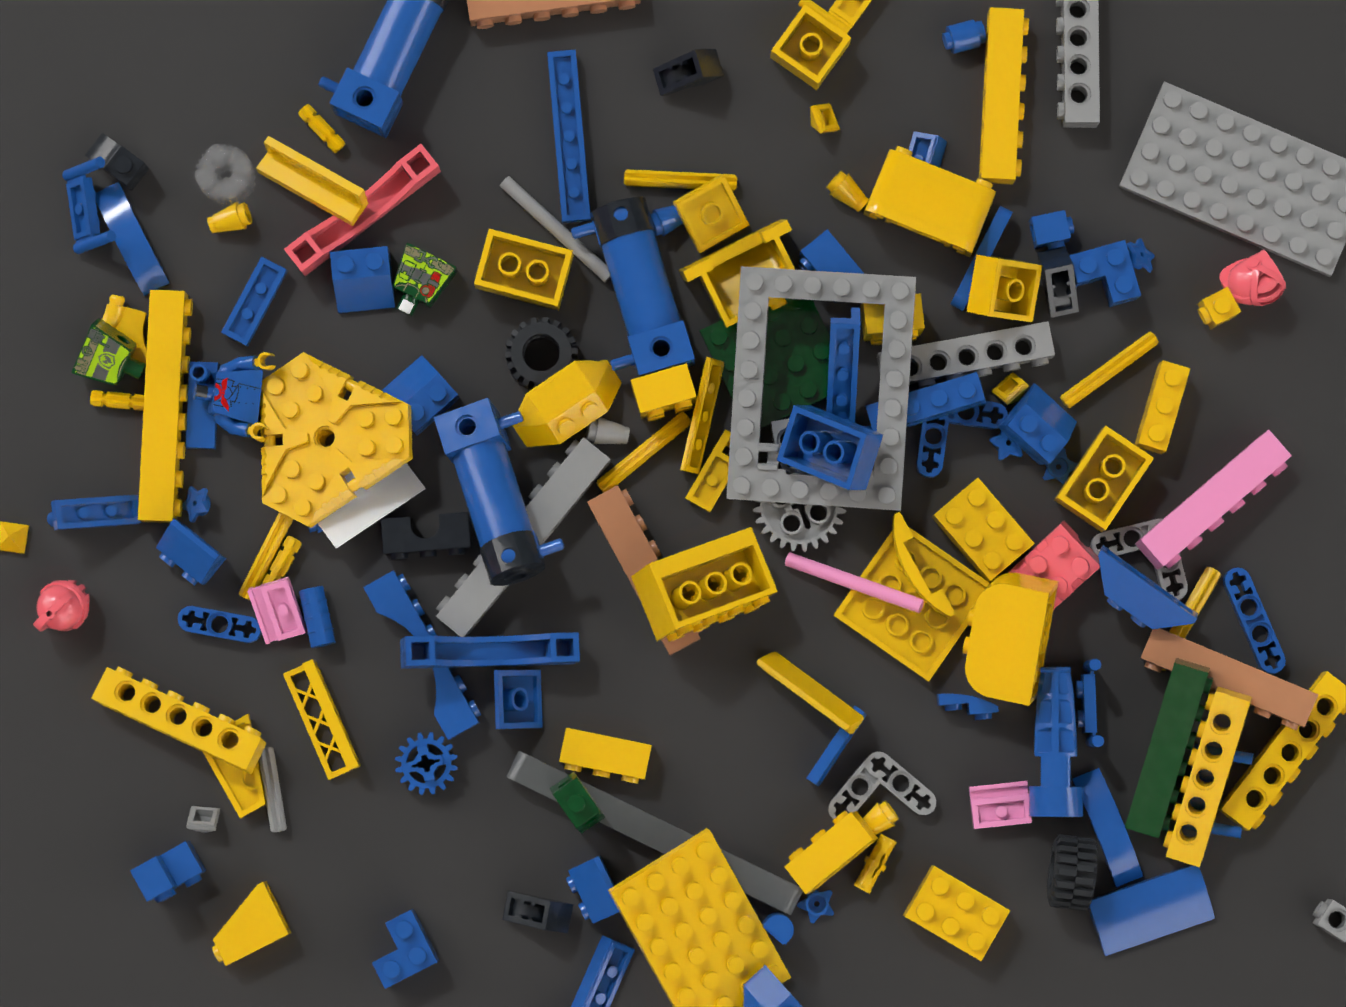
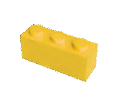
M1164 360L1158 364L1134 445L1158 454H1163L1167 451L1191 368Z
M566 728L559 762L565 763L564 769L581 772L582 767L593 769L592 775L610 778V773L622 775L621 781L638 784L639 778L645 779L652 745Z
M847 811L842 812L832 821L835 825L827 832L824 829L820 830L810 839L812 844L805 850L800 847L788 857L790 862L784 867L805 894L813 893L878 839L857 811L850 812L849 814Z

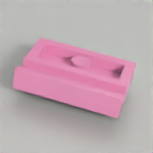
M289 577L248 589L247 592L265 644L306 633L307 628Z
M1019 781L969 787L973 829L1032 823V817L1029 816L1028 782Z

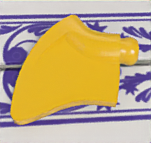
M110 295L109 304L106 305L102 320L136 342L137 347L132 358L146 364L147 347L144 339V325L147 313L124 307V296Z

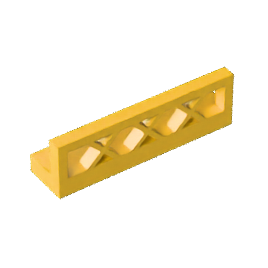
M268 136L264 145L267 153L256 167L259 174L349 225L353 226L369 204L364 189Z
M311 659L302 663L301 666L283 673L328 780L360 767L361 764L316 660ZM304 671L306 672L310 682L307 692L295 687L292 676ZM312 688H313V691H314L315 695L310 694L311 691H312ZM298 693L305 695L303 703ZM309 697L318 700L322 709L318 719L307 715L305 706ZM310 719L317 722L314 729ZM320 723L329 726L333 738L330 745L320 742L316 734ZM321 746L328 748L326 756ZM332 750L341 754L346 765L332 772L328 763Z

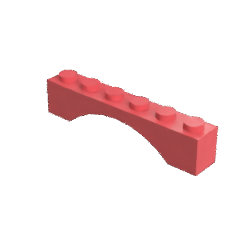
M419 144L365 191L369 204L353 226L333 215L284 248L285 252L303 275H308L330 258V252L339 251L441 172L439 165L424 146Z

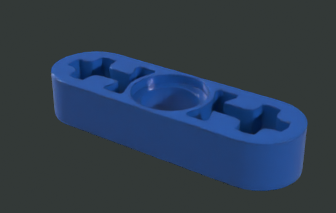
M195 606L184 607L178 614L179 626L191 633L245 643L257 641L262 634L257 619L250 616ZM191 611H195L196 617L205 619V613H210L206 621L207 631H202L204 624L193 623L192 627H188V622L184 621L185 615L189 616ZM218 616H223L228 621V627L222 633H217L212 628V622ZM233 618H238L236 625L247 626L248 622L251 621L252 627L256 628L255 634L251 633L249 638H245L244 632L235 630V636H230L234 628Z

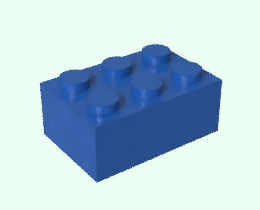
M793 405L777 461L847 490H866L883 434L811 405Z

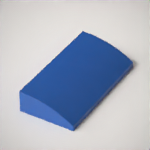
M1188 865L1094 897L1088 908L1104 956L1215 919L1200 867Z

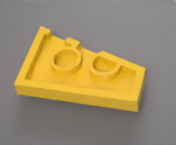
M246 714L236 720L234 726L243 730L245 726L252 728L250 714ZM237 735L227 738L226 748L230 749L237 745ZM203 752L240 818L266 805L259 761L252 774H249Z

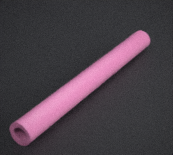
M791 552L786 557L785 566L917 613H920L923 608L924 599Z

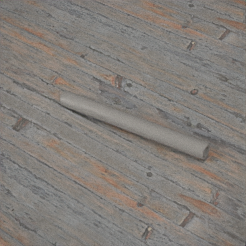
M510 176L504 179L500 187L567 249L573 250V254L604 283L611 278L607 265L578 238L574 239L572 233Z

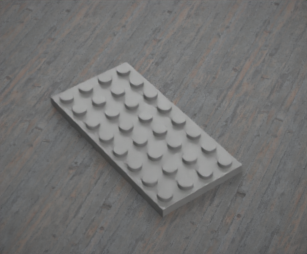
M1165 81L1163 82L1119 184V188L1327 277H1331L1346 243V158Z

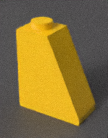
M267 881L257 884L214 937L215 946L212 947V950L219 963L223 961L225 966L292 933Z

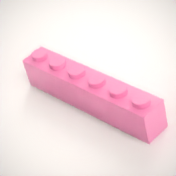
M1267 430L1140 538L1135 545L1157 570L1163 566H1166L1168 569L1171 568L1182 558L1179 553L1184 548L1193 549L1203 540L1200 535L1206 529L1212 532L1224 522L1222 516L1228 510L1233 514L1246 503L1242 498L1249 492L1255 495L1267 485L1264 479L1271 473L1276 477L1288 467L1285 461L1292 455L1274 434Z

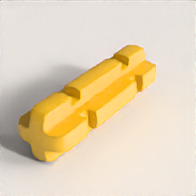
M306 104L300 109L298 114L305 123H309V127L323 142H327V146L334 153H337L344 147V140L338 134L335 135V130L320 115H316V110L310 104Z
M93 390L90 395V404L98 407L106 405L108 408L128 410L133 408L134 410L143 411L144 395L135 394L132 396L130 393L110 391L105 393Z
M292 536L286 537L282 545L284 549L283 551L279 550L269 569L271 573L265 576L263 584L285 577L295 558L293 556L294 552L298 553L302 545L299 540Z

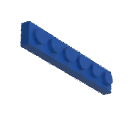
M576 49L547 52L562 223L591 221Z

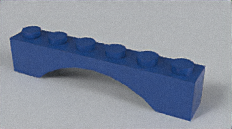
M393 570L363 587L377 613L401 624L413 636H438L431 624L426 626L421 616L425 612L417 599L412 601L408 595L407 590L411 589L403 573L398 576ZM433 668L436 681L434 716L447 739L451 740L479 724L480 722L477 717L482 714L474 700L468 702L463 692L467 690V687L460 675L454 677L450 668Z
M579 632L489 637L405 636L400 639L401 669L575 664L580 662Z

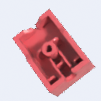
M1062 521L1008 573H1021L1059 581L1054 605L1055 609L1083 582L1092 576L1100 568L1099 558L1090 547H1086L1079 540V535L1065 521Z

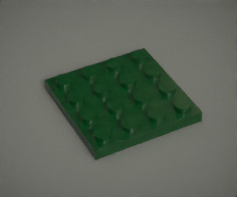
M785 298L787 301L785 305L775 310H771L770 306L768 308L761 429L769 426L772 421H778L790 416L793 405H813L827 398L830 335L813 300ZM720 320L701 329L699 332L711 357L725 363L721 378L733 401L737 323L725 327L723 321Z

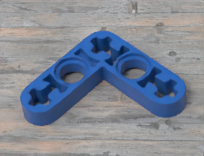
M987 401V404L980 405L984 406L982 410L984 413H991L993 408L997 409V413L1002 415V419H998L996 424L991 423V418L983 416L981 417L982 423L976 422L979 415L978 406L973 407L974 415L969 420L961 419L957 412L938 418V421H944V426L937 423H922L916 461L918 473L922 477L933 478L941 472L949 424L998 429V425L1008 415L1006 408L1000 403ZM931 428L939 430L942 436L941 441L933 445L928 443L925 439L927 430ZM923 447L930 450L940 449V455L935 452L933 454V463H936L938 467L933 468L931 473L926 472V467L921 464L927 461L929 452H923Z

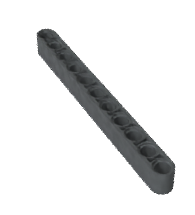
M518 750L506 777L557 802L550 788L569 774ZM581 781L605 815V818L599 822L630 838L666 854L694 836ZM721 849L744 893L792 915L803 892L799 886Z

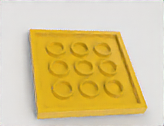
M909 527L913 538L904 543L931 594L942 589L955 615L947 618L934 610L925 601L921 612L917 613L851 589L833 616L929 682L968 626L970 609H974L977 599L990 583ZM891 531L860 577L921 598L901 568L894 547L893 532Z

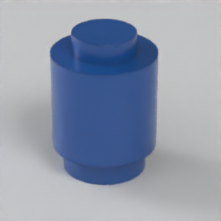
M972 19L946 26V32L942 33L945 49H950L953 54L979 48L987 40L985 28L981 20L975 22Z

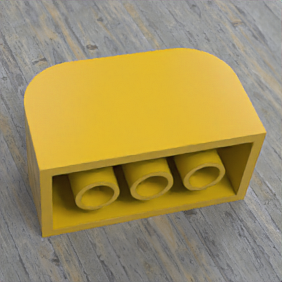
M1011 572L995 578L981 593L974 609H970L967 625L972 626L970 636H966L963 645V654H967L965 663L966 677L975 691L986 697L1030 706L1037 696L1041 674L1040 667H1044L1059 581Z

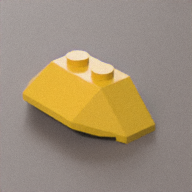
M608 360L573 361L526 393L518 410L522 414L523 422L512 426L526 447L561 444L609 411L622 382L616 372L612 370Z

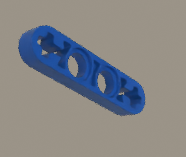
M1002 206L998 208L976 252L977 255L991 257L1013 213L1012 211ZM976 254L950 305L962 311L969 300Z
M1232 568L1225 573L1223 585L1251 651L1261 671L1268 674L1278 673L1285 666V655L1249 573L1243 568ZM1233 573L1237 576H1243L1244 581L1240 583L1243 591L1249 588L1251 594L1243 595L1236 600L1234 594H1239L1240 591L1236 585H1230L1229 581L1233 579ZM1245 599H1250L1256 604V611L1251 616H1247L1241 611L1240 606ZM1256 626H1263L1267 630L1268 636L1264 642L1260 643L1253 639L1252 631ZM1273 643L1274 647L1268 648L1271 656L1278 657L1279 661L1275 662L1276 668L1273 669L1271 665H1265L1264 661L1268 659L1265 650L1259 653L1258 647Z

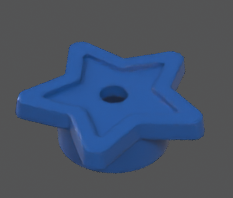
M1141 238L1137 239L1136 243H1127L1133 267L1135 269L1144 267L1150 273L1153 270L1151 260L1155 255L1146 249Z
M1003 431L989 439L998 451V460L1001 461L1009 455L1022 457L1021 448ZM1007 440L1011 442L1009 446L1006 444Z
M1063 448L1050 464H1045L1047 469L1043 479L1050 480L1056 478L1064 485L1069 473L1078 464L1067 458L1066 451ZM1057 464L1061 465L1060 470L1056 469Z
M193 486L188 488V498L182 504V509L188 511L189 521L192 523L196 521L198 516L206 515L210 509L211 502L207 495V488L199 491Z
M815 890L813 893L807 894V898L797 903V907L808 911L811 923H815L821 915L833 916L834 912L829 905L833 892L831 890L824 892ZM815 901L820 903L818 907L814 906Z

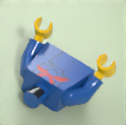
M263 352L259 356L237 357L221 365L218 372L212 374L210 384L195 383L193 399L209 401L208 414L214 416V421L229 434L248 438L252 436V438L259 442H265L266 439L257 435L258 431L262 428L269 430L266 425L258 422L263 370L258 369L273 370L276 367L273 365L266 366L265 359L268 356H275L273 353Z

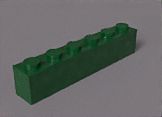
M1176 658L1125 828L1159 838L1161 830L1167 832L1172 815L1167 814L1169 803L1176 804L1180 787L1175 786L1178 776L1184 777L1189 761L1183 759L1186 748L1192 750L1197 734L1192 732L1194 721H1201L1205 705L1200 704L1203 693L1209 694L1213 677L1208 676L1209 667Z

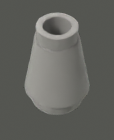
M600 417L587 426L586 439L592 441V444H627L630 428Z

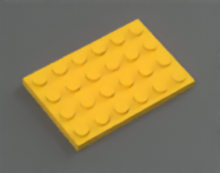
M707 828L608 890L673 1007H743V984L764 965L769 968L781 983L791 978L715 838Z

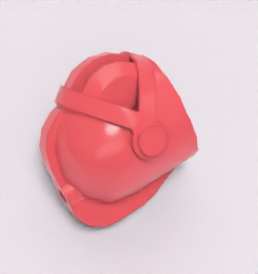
M1264 249L1248 258L1232 263L1224 268L1219 276L1223 289L1228 286L1236 303L1248 306L1269 305L1275 302L1286 289V282L1281 272Z
M57 580L47 584L40 591L36 606L39 618L33 623V626L40 632L47 628L58 631L78 629L85 622L84 620L88 617L90 598L89 594L85 593V585L80 584L78 586L75 580Z

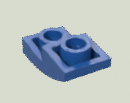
M962 694L936 695L937 706H944L945 711L962 710V704H966L967 715H974L975 720L992 719V713L999 712L997 705L981 698Z

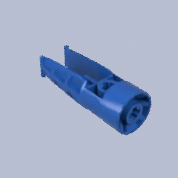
M1040 667L1041 674L1038 683L1035 717L1034 755L1041 756V786H1029V816L1083 817V787L1071 786V757H1077L1076 711L1071 668Z

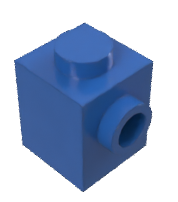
M1065 210L1034 216L1028 221L1034 249L1048 247V250L1064 247L1065 243L1071 239V234L1074 233L1071 216L1066 217Z

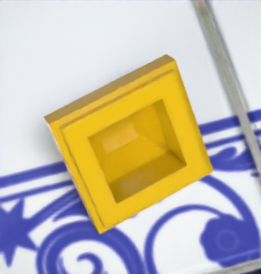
M830 103L810 107L811 126L820 134L840 130Z
M1012 372L992 389V393L1009 405L1019 401L1029 385Z
M0 521V551L25 554L29 525Z

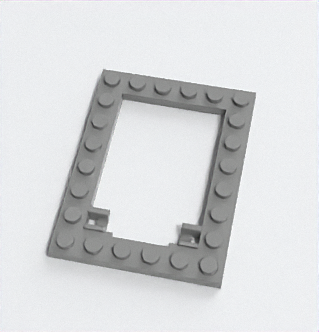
M741 266L726 499L901 511L916 277ZM769 297L885 304L877 432L883 434V438L866 490H847L813 475L787 473V469H778L779 461H777V457L780 451V444L760 443ZM759 452H768L767 463H759Z

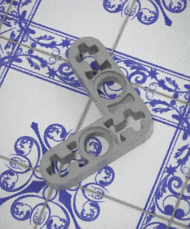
M1163 519L1150 520L1101 532L1092 538L1090 548L1098 556L1100 549L1097 550L1096 544L1100 543V538L1104 537L1105 542L1113 541L1116 539L1113 534L1118 533V543L1122 550L1117 551V545L1108 548L1117 556L1139 551L1140 549L1137 546L1130 547L1125 544V533L1133 530L1142 538ZM1181 559L1169 569L1162 567L1157 570L1154 567L1158 584L1164 590L1171 585L1169 576L1163 579L1162 573L1178 570L1179 575H1173L1175 584L1181 585V589L1177 591L1178 596L1174 597L1178 600L1182 599L1188 591V584Z
M877 751L871 753L833 797L828 805V813L833 820L837 817L834 814L836 812L834 804L836 802L842 804L847 799V797L842 796L845 790H847L852 798L859 800L856 806L851 801L846 810L849 813L857 811L879 784L883 785L913 812L919 815H927L934 811L936 798L928 788L884 752ZM883 757L885 759L883 765L888 770H891L892 765L897 768L889 776L887 783L882 780V777L886 776L883 771L877 770L874 772L872 770L873 763L871 760L873 758L880 759ZM897 775H904L909 781L908 788L903 792H898L893 788L892 781ZM862 778L867 782L868 790L864 795H856L852 791L851 786L855 779ZM915 784L919 787L915 791L919 796L924 797L928 795L930 797L928 799L930 804L928 809L922 807L919 810L916 807L918 801L912 796L909 801L904 798V796L912 791Z

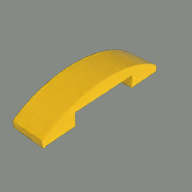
M901 513L894 514L892 522L894 547L905 576L928 605L945 617L950 618L955 615L951 604L942 589L931 594L904 544L911 540L913 535Z

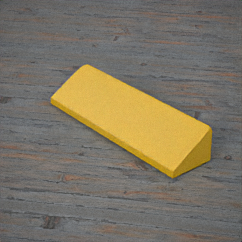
M706 357L681 471L695 474L700 473L725 364L723 361Z
M771 652L757 660V665L847 733L853 734L864 720L863 715L778 652Z

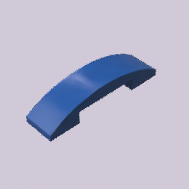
M120 182L95 193V200L109 230L115 232V242L143 295L146 296L150 294V290H158L170 284L132 210V206Z
M1097 768L1072 778L1074 786L1083 787V806L1104 854L1105 862L1115 887L1143 877L1131 840L1100 769Z

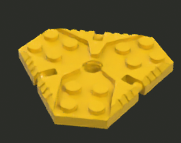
M303 352L262 380L260 422L269 428V430L261 429V437L266 439L264 447L261 448L262 503L311 528L356 498L355 491L361 487L365 490L369 489L413 459L412 416L409 404L361 380L356 382L351 375ZM347 390L352 392L348 401L343 399ZM334 434V442L326 447L325 441L327 437ZM283 437V445L276 446V438ZM352 472L355 478L347 482L345 476Z

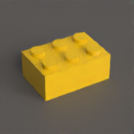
M489 229L474 286L482 291L559 311L574 257L573 250Z
M1105 426L1098 433L1054 501L1100 532H1103L1108 528L1154 458Z
M976 478L932 516V519L988 582L993 580L1035 544L979 478Z
M931 865L903 916L982 961L1011 910L936 866Z

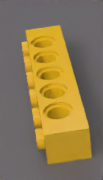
M119 666L116 671L108 667L106 668L91 697L95 702L252 774L267 744L260 738L261 732L249 726H245L244 730L234 726L235 720L223 714H220L218 718L208 714L209 708L197 702H194L193 706L183 702L185 697L171 690L167 694L157 690L159 685L143 678L142 682L132 679L133 673ZM129 688H135L134 697L129 701H124V692ZM154 700H160L161 706L159 710L150 713V703ZM185 711L187 714L186 720L182 724L176 725L174 722L176 714ZM211 723V733L208 736L202 737L200 735L201 727L204 724ZM237 735V745L230 749L226 748L227 738Z
M1328 671L1322 672L1308 689L1318 694L1307 721L1312 726V734L1308 738H1304L1299 732L1300 726H1298L1296 731L1281 725L1252 762V765L1249 766L1219 805L1218 810L1239 827H1243V830L1250 831L1251 828L1256 830L1266 817L1263 814L1269 805L1273 807L1283 795V792L1280 790L1286 782L1291 784L1301 772L1298 767L1304 759L1310 760L1319 748L1315 744L1322 736L1326 738L1336 726L1333 721L1338 714L1344 715L1346 713V685ZM1320 699L1327 700L1330 705V710L1326 715L1320 714L1317 710V703ZM1287 744L1291 745L1295 751V755L1290 761H1286L1281 753L1282 748ZM1269 767L1277 772V779L1272 784L1267 783L1264 779V772ZM1252 790L1256 791L1260 797L1259 803L1255 807L1249 806L1246 801L1247 794Z
M1219 686L1215 694L1209 693L1205 709L1210 712L1207 721L1201 720L1196 737L1201 738L1198 749H1192L1188 765H1192L1193 768L1190 777L1184 775L1180 792L1185 793L1182 804L1176 802L1171 819L1175 820L1176 824L1173 831H1167L1163 847L1168 848L1166 857L1200 867L1250 707L1251 696ZM1219 714L1227 715L1230 718L1231 725L1225 728L1218 726L1215 716ZM1210 742L1219 743L1222 747V753L1219 755L1209 753L1207 744ZM1203 769L1212 772L1214 780L1212 782H1203L1199 778L1198 772ZM1193 797L1203 799L1205 808L1202 810L1194 809L1190 804V799ZM1187 824L1194 826L1197 830V835L1194 837L1184 835L1182 826Z

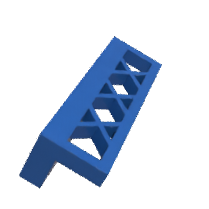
M851 308V318H831L826 412L854 423L860 341V308Z

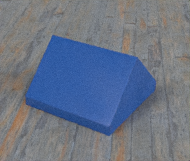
M494 670L496 729L543 728L541 670Z

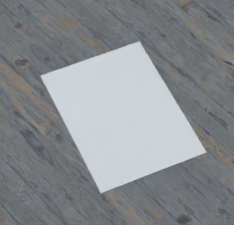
M406 463L369 489L365 490L361 487L355 491L356 498L320 521L318 525L335 548H338L426 488ZM350 472L345 476L347 482H349L352 479H354L355 476L352 472Z

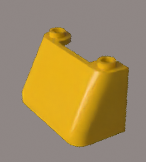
M897 146L896 150L890 149L863 215L875 220L877 218H886L885 222L889 224L893 223L943 243L946 247L953 245L952 248L956 249L957 253L970 257L996 194V191L992 189L993 184L979 178L974 182L912 157L913 152L906 148Z

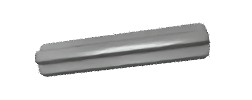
M269 746L264 748L259 758L270 829L275 833L285 831L287 825L274 748Z

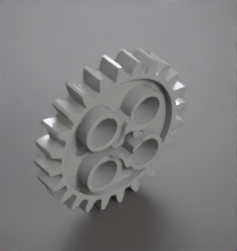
M781 462V469H787V473L811 475L794 467H787L786 464ZM755 501L760 503V506L753 509V513H760L762 516L755 523H764L766 525L761 532L762 535L771 532L772 536L769 542L772 543L777 538L780 539L781 549L786 543H790L791 552L795 551L797 545H801L803 552H806L808 543H811L815 549H818V539L827 544L829 541L826 533L837 534L833 524H843V521L837 518V514L846 513V510L839 506L818 505L825 509L826 517L822 521H816L810 516V509L817 505L807 504L804 506V513L811 528L806 529L800 511L792 509L794 503L778 505L775 502ZM789 516L797 518L800 524L798 530L793 532L787 531L783 526L784 519Z

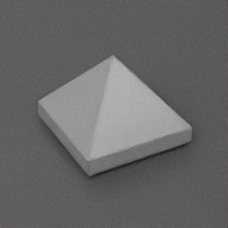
M191 806L186 828L201 833L216 831L220 808Z

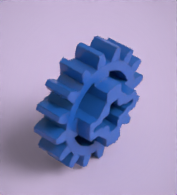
M422 732L418 733L417 741L408 737L409 746L399 747L404 754L403 756L395 757L396 761L401 762V767L396 768L395 771L404 773L400 782L409 781L408 790L412 791L417 786L419 787L420 795H424L426 788H429L431 794H436V786L445 790L446 785L444 781L446 779L454 781L450 771L458 770L457 766L452 765V760L457 759L458 755H450L449 751L453 748V745L444 746L445 737L441 736L436 741L434 740V733L430 732L428 738L424 739ZM428 744L437 746L443 754L435 755L430 752ZM417 747L418 754L414 761L408 762L410 753ZM427 755L428 759H440L439 762L430 766L429 772L425 768H414V765L424 760L423 756ZM446 764L443 775L436 780L435 773L439 766ZM410 773H420L423 775L425 783L417 781Z

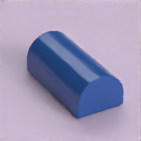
M772 913L762 922L763 928L783 945H786L793 936V924L783 913Z

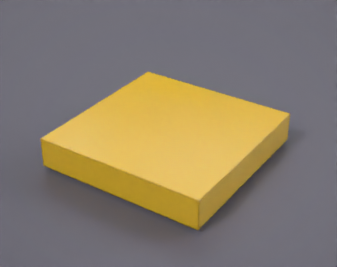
M723 174L673 201L699 253L749 226Z

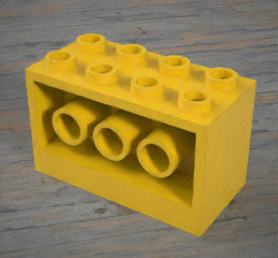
M752 527L651 562L631 576L657 641L667 638L668 642H672L684 637V634L691 631L696 633L710 627L713 623L719 622L720 624L735 618V615L742 612L744 614L759 609L760 606L769 603V597L778 592Z

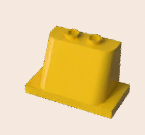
M780 219L678 271L682 279L687 282L697 277L700 278L725 327H729L738 322L741 266L795 270L780 239V236L792 231L788 220ZM769 297L771 310H775L787 303L785 298Z

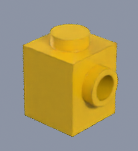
M1228 286L1202 299L1197 304L1201 320L1205 325L1208 324L1210 329L1241 313Z

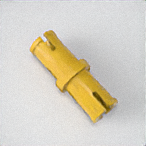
M883 834L879 835L880 837L870 856L865 857L864 861L866 863L854 883V886L869 894L881 871H885L887 867L885 863L897 844L896 841Z

